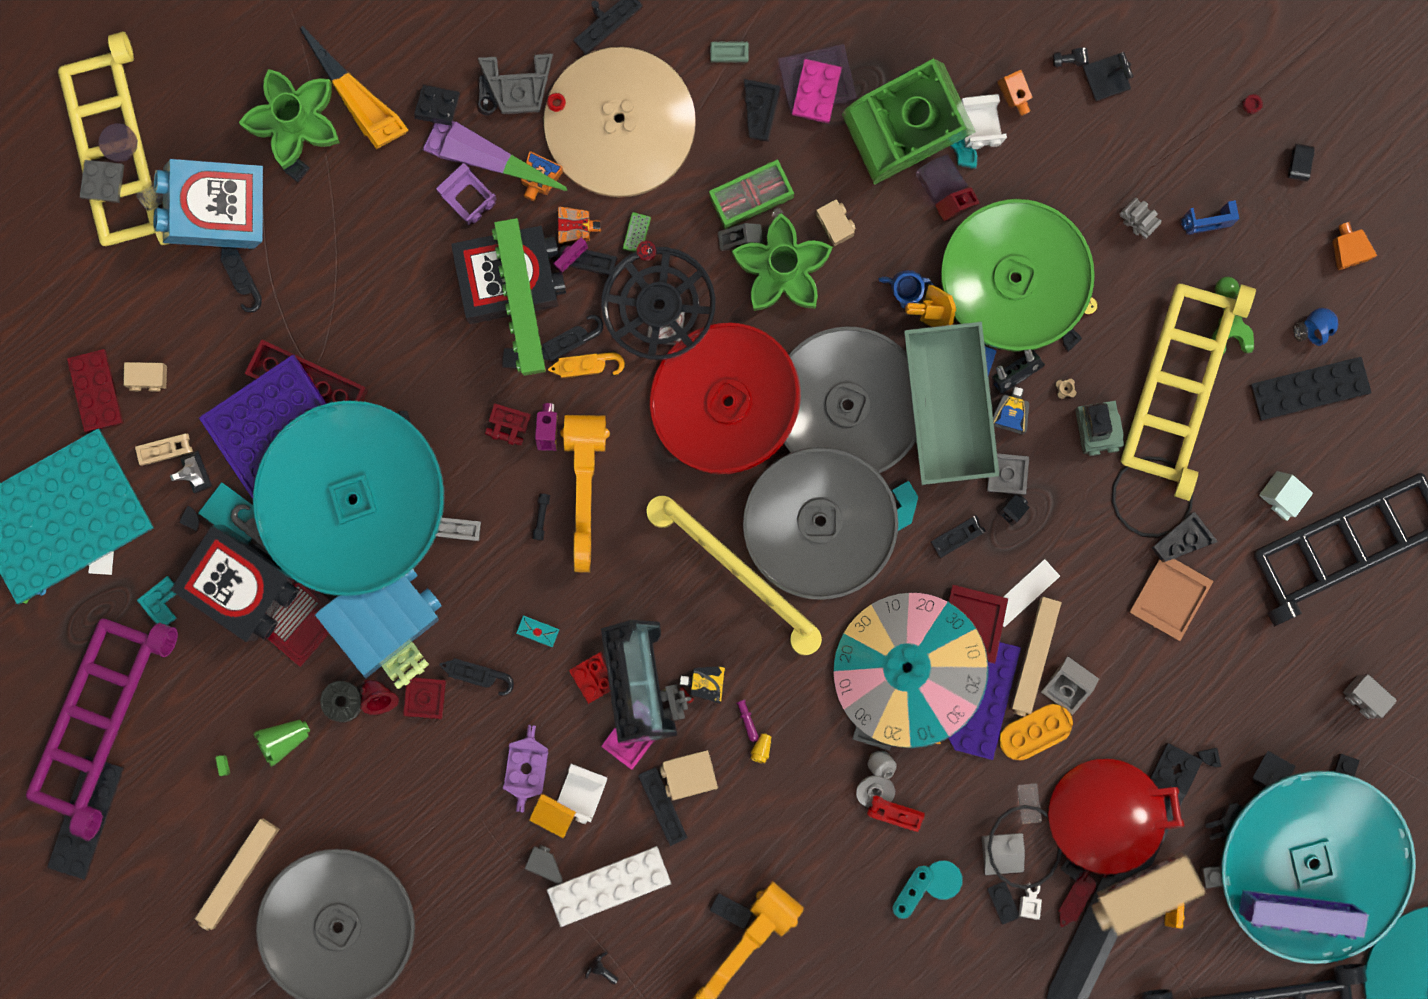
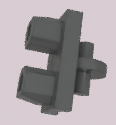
M677 684L666 686V689L660 691L662 702L669 700L670 708L663 709L664 719L670 718L674 721L685 718L683 710L688 709L687 702L692 700L691 697L686 698L684 690L679 691Z

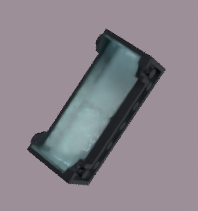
M628 620L601 628L618 743L663 740L677 736L675 722L670 718L664 719L653 643H656L661 637L660 622Z

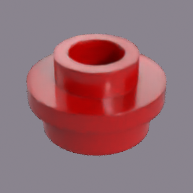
M553 93L548 97L547 106L551 111L560 112L565 108L566 100L562 94ZM558 100L560 101V104L558 106L553 105V101Z

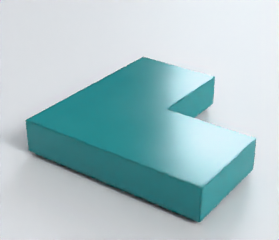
M169 576L165 577L137 600L156 624L163 623L169 625L177 619L166 605V602L176 595L170 590L174 582Z

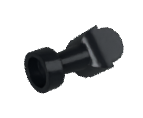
M1075 48L1071 50L1070 54L1062 55L1061 52H1054V68L1061 67L1062 63H1074L1076 66L1089 64L1087 48Z

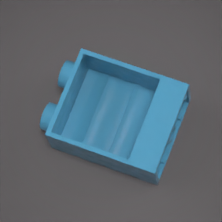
M413 569L397 582L378 591L354 596L339 595L315 614L365 678L374 673L439 621L438 616L434 612L442 605L428 588L420 594L410 583L418 576Z

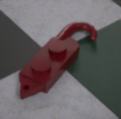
M1086 869L1077 882H1075L1059 910L1061 928L1078 920L1096 889L1095 881L1089 876L1090 870Z

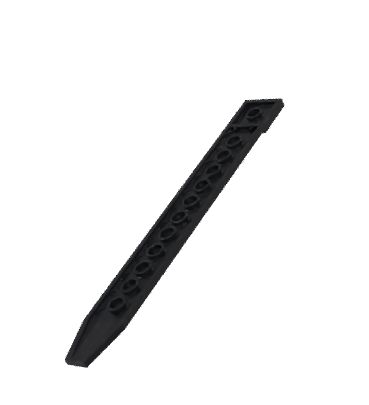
M1167 743L1150 779L1158 789L1177 787L1179 789L1178 802L1180 808L1203 760ZM1179 764L1181 772H1177L1175 775L1172 766ZM1170 796L1164 797L1167 821H1174ZM1169 829L1165 830L1163 839L1155 853L1139 867L1125 873L1110 874L1106 878L1102 876L1049 986L1046 999H1088L1118 937L1113 926L1103 931L1093 911L1092 905L1100 902L1097 892L1151 867Z

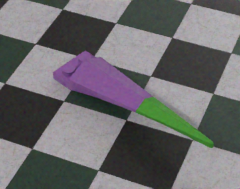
M454 121L452 126L435 123L423 148L424 151L442 159L492 170L564 191L567 190L562 184Z

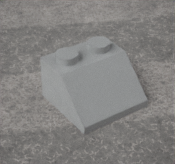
M1067 656L1041 693L1067 709L1073 715L1093 692L1099 678Z
M1023 834L993 835L991 849L994 864L1001 874L1024 872L1025 852ZM990 835L981 836L985 875L996 874L990 864L988 853Z

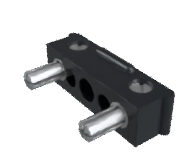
M1024 350L1025 355L1004 369L1002 366L996 368L997 373L992 376L994 380L993 385L1001 394L1045 366L1034 350Z

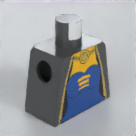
M1013 387L1011 396L1003 395L993 414L994 427L1023 435L1026 433L1029 402L1021 400L1024 389Z

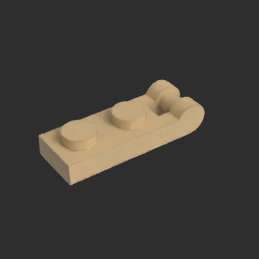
M182 434L136 446L139 465L143 466L193 453L192 447L189 446L188 442L190 440L189 434ZM181 442L182 448L177 449L175 443Z

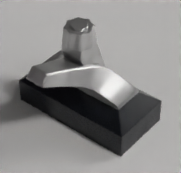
M199 451L181 457L180 460L184 468L170 475L172 481L189 480L194 494L213 487Z

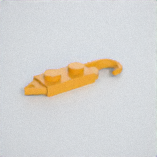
M618 353L590 354L559 358V361L548 368V371L561 376V378L599 374L604 370L605 361L617 360L619 368L613 371V375L622 372L625 362Z

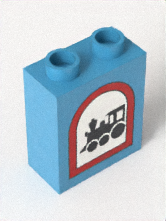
M170 159L163 167V170L155 171L154 192L163 194V208H155L153 225L154 231L163 232V243L255 249L262 242L263 166Z

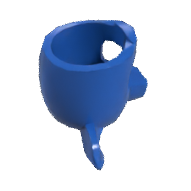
M911 270L900 271L893 278H878L882 283L891 284L892 292L896 299L900 301L902 308H905L907 303H917L922 299L925 289L924 284L934 285L930 279L922 278L919 273Z

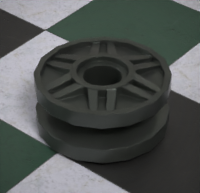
M344 681L331 683L324 689L320 698L322 711L331 720L338 722L351 721L361 712L360 690L353 684ZM341 696L346 698V704L343 707H339L337 704Z

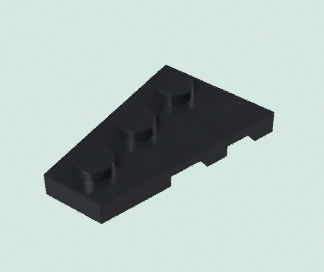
M744 79L749 137L769 142L781 86Z

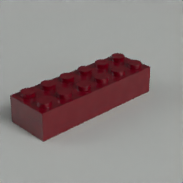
M261 339L245 375L256 380L294 354ZM295 355L327 404L340 401H364L368 393L366 387Z

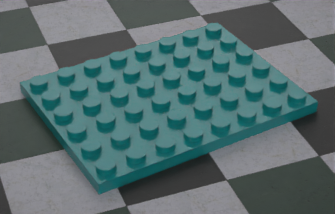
M99 428L0 483V574L18 605L34 597L38 592L41 593L43 590L48 589L154 529L153 524Z

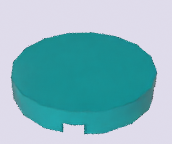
M937 861L929 866L934 873V878L927 889L928 893L937 899L954 897L962 886V874L959 868L948 861Z

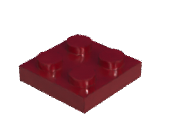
M412 678L410 683L406 685L403 716L443 719L446 680Z

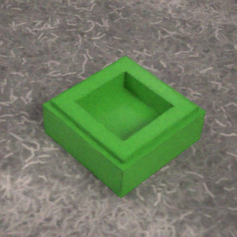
M217 756L216 762L219 776L229 775L230 769L227 756Z

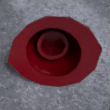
M365 680L360 688L361 710L366 714L380 715L391 711L398 705V696L376 680Z

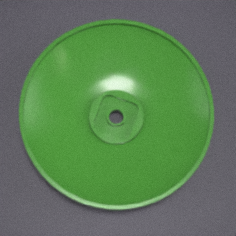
M1012 199L998 201L980 208L971 214L952 235L946 247L941 267L942 289L953 297L956 306L954 316L959 324L982 322L984 343L1007 351L1038 349L1054 343L1065 336L1085 313L1094 287L1095 275L1092 255L1079 229L1056 209L1031 200ZM1011 274H1019L1021 277L1020 282H1012Z

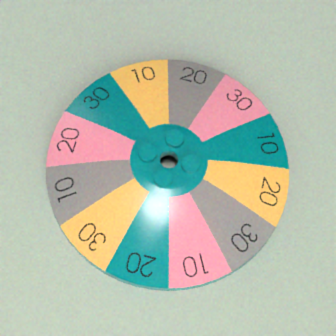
M902 593L888 596L865 608L845 630L839 642L834 661L835 688L839 701L848 717L870 737L882 743L901 748H918L933 745L958 732L977 711L983 699L988 680L986 649L973 623L963 612L949 602L922 593ZM905 663L912 664L911 672H903V665Z

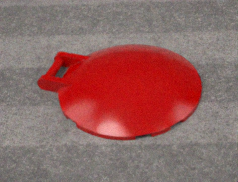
M1096 759L1082 763L1065 774L1052 794L1048 817L1053 839L1070 861L1091 872L1110 875L1131 871L1139 867L1155 853L1166 829L1184 827V820H1181L1178 802L1179 789L1177 787L1158 789L1143 771L1123 761ZM1170 796L1174 821H1167L1164 797Z

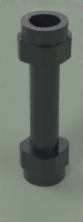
M539 493L537 502L539 503L536 528L533 529L532 539L543 541L545 534L543 527L546 508L550 503V495Z

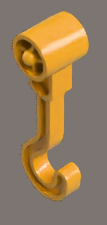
M565 415L564 428L560 431V435L564 438V451H574V471L577 477L574 566L575 572H590L591 488L595 468V451L605 452L606 439L610 436V431L606 428V416Z
M771 882L764 891L757 892V900L750 908V911L757 917L746 929L742 940L714 973L705 987L702 986L692 999H716L754 949L764 943L773 930L779 936H783L790 927L793 928L798 924L797 919L803 912L804 907L774 882Z

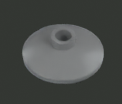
M870 776L859 783L856 789L857 799L868 808L872 806L871 801L874 796H880L884 800L891 802L895 796V787L887 778Z

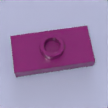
M582 237L571 247L565 248L562 256L554 262L559 272L565 271L588 248L586 241Z

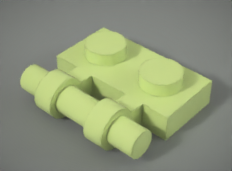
M411 642L382 665L392 681L398 677L400 678L394 683L400 689L403 685H408L410 680L417 674L423 673V669L429 664L425 659L418 663L423 658V655L416 645ZM413 666V668L410 671L404 674V672H406L410 667Z

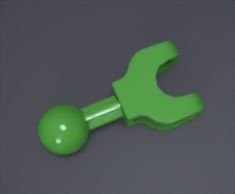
M1223 277L1216 283L1215 293L1235 299L1240 287L1234 278ZM1235 315L1228 339L1229 337L1239 340L1243 352L1252 353L1254 349L1253 331L1248 325L1244 324L1241 316ZM1218 329L1214 331L1212 340L1216 339Z

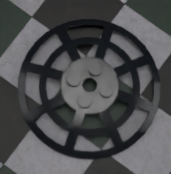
M655 247L656 254H662L661 266L648 267L638 272L632 264L635 260L640 259L637 252L624 258L614 268L613 274L609 275L604 285L601 308L608 331L622 348L640 358L666 360L685 354L702 341L713 322L716 298L711 279L697 260L677 249ZM670 255L685 260L697 271L688 278L681 271L669 267ZM626 267L632 278L625 285L621 296L611 295L610 290L615 279ZM660 272L659 282L648 285L643 276L650 273ZM668 273L679 277L684 282L675 289L667 283ZM701 277H703L709 290L710 306H699L698 293L693 284ZM637 282L642 288L638 298H627L631 287ZM689 288L693 297V305H682L680 295ZM656 301H663L665 303L664 308L661 310L655 309L654 304ZM608 302L620 304V314L625 326L617 332L614 330L609 318ZM626 305L637 308L639 317L632 322L628 320ZM681 312L692 313L688 324L682 329L677 323ZM698 314H709L704 329L692 341L686 333L694 325ZM643 323L653 327L651 338L642 335L635 328ZM671 326L676 332L671 337L659 339L660 328ZM631 332L639 340L650 343L648 354L633 349L621 338ZM681 339L686 345L685 348L674 353L656 355L658 344H667Z

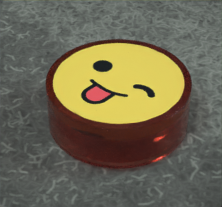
M1091 297L1083 315L1091 316L1097 311L1098 302L1095 298Z

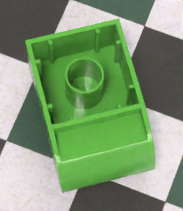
M934 58L864 95L849 105L842 113L843 119L874 184L897 174L976 132L945 65Z

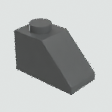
M744 223L718 232L721 251L736 249L748 243H763L760 224Z
M543 845L535 846L525 869L561 884L563 878L554 855L550 853L551 849Z
M1222 865L1199 867L1202 887L1223 886Z

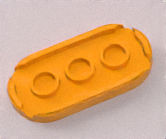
M1050 704L1043 706L1004 727L999 738L1001 750L1007 757L1014 760L1030 758L1065 740L1072 730V716L1067 709L1060 705Z

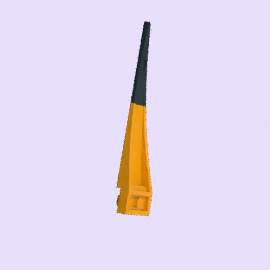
M301 26L300 31L364 136L367 135L375 148L378 149L406 134L408 129L398 115L351 76Z

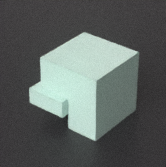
M1277 471L1259 496L1268 504L1273 505L1271 509L1283 520L1288 521L1290 517L1298 515L1313 493L1294 475Z

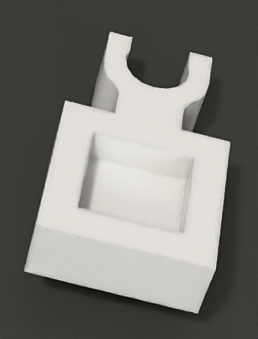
M1036 886L1034 892L1030 888L1025 889L1027 897H1021L1019 916L1038 920L1040 919L1042 900L1036 899L1040 892V886Z

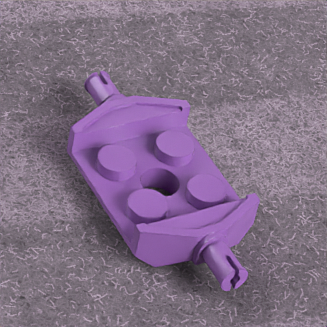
M528 725L527 737L525 739L509 744L503 789L517 797V812H524L525 800L527 798L542 794L548 748L535 741L536 726H532L531 731V725ZM524 763H529L532 766V771L529 774H524L521 771V766Z

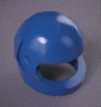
M1319 308L1311 312L1304 322V330L1309 340L1317 346L1326 344L1329 336H1333L1338 329V317L1332 310L1327 308ZM1316 329H1319L1322 340L1315 336L1314 332Z

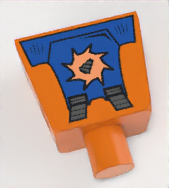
M529 152L526 164L557 181L563 173V166ZM521 179L522 184L528 187L524 197L532 201L535 200L538 192L547 195L552 188Z

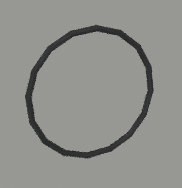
M1146 456L1140 458L1143 460L1163 461L1173 467L1176 466L1175 463L1163 457ZM1124 467L1119 472L1112 490V504L1118 519L1127 529L1141 536L1161 537L1166 535L1171 530L1159 534L1142 533L1129 526L1121 517L1115 499L1116 486L1122 474L1130 468ZM1193 493L1189 501V508L1183 519H1185L1192 510Z
M1021 805L1010 808L997 819L990 831L988 853L990 864L1001 880L1011 887L1028 889L1040 886L1053 875L1060 863L1062 851L1058 848L1057 860L1047 876L1037 883L1029 885L1015 884L1001 875L994 864L991 849L993 835L1000 821L1012 811L1024 808L1039 811L1049 819L1048 814L1041 808Z

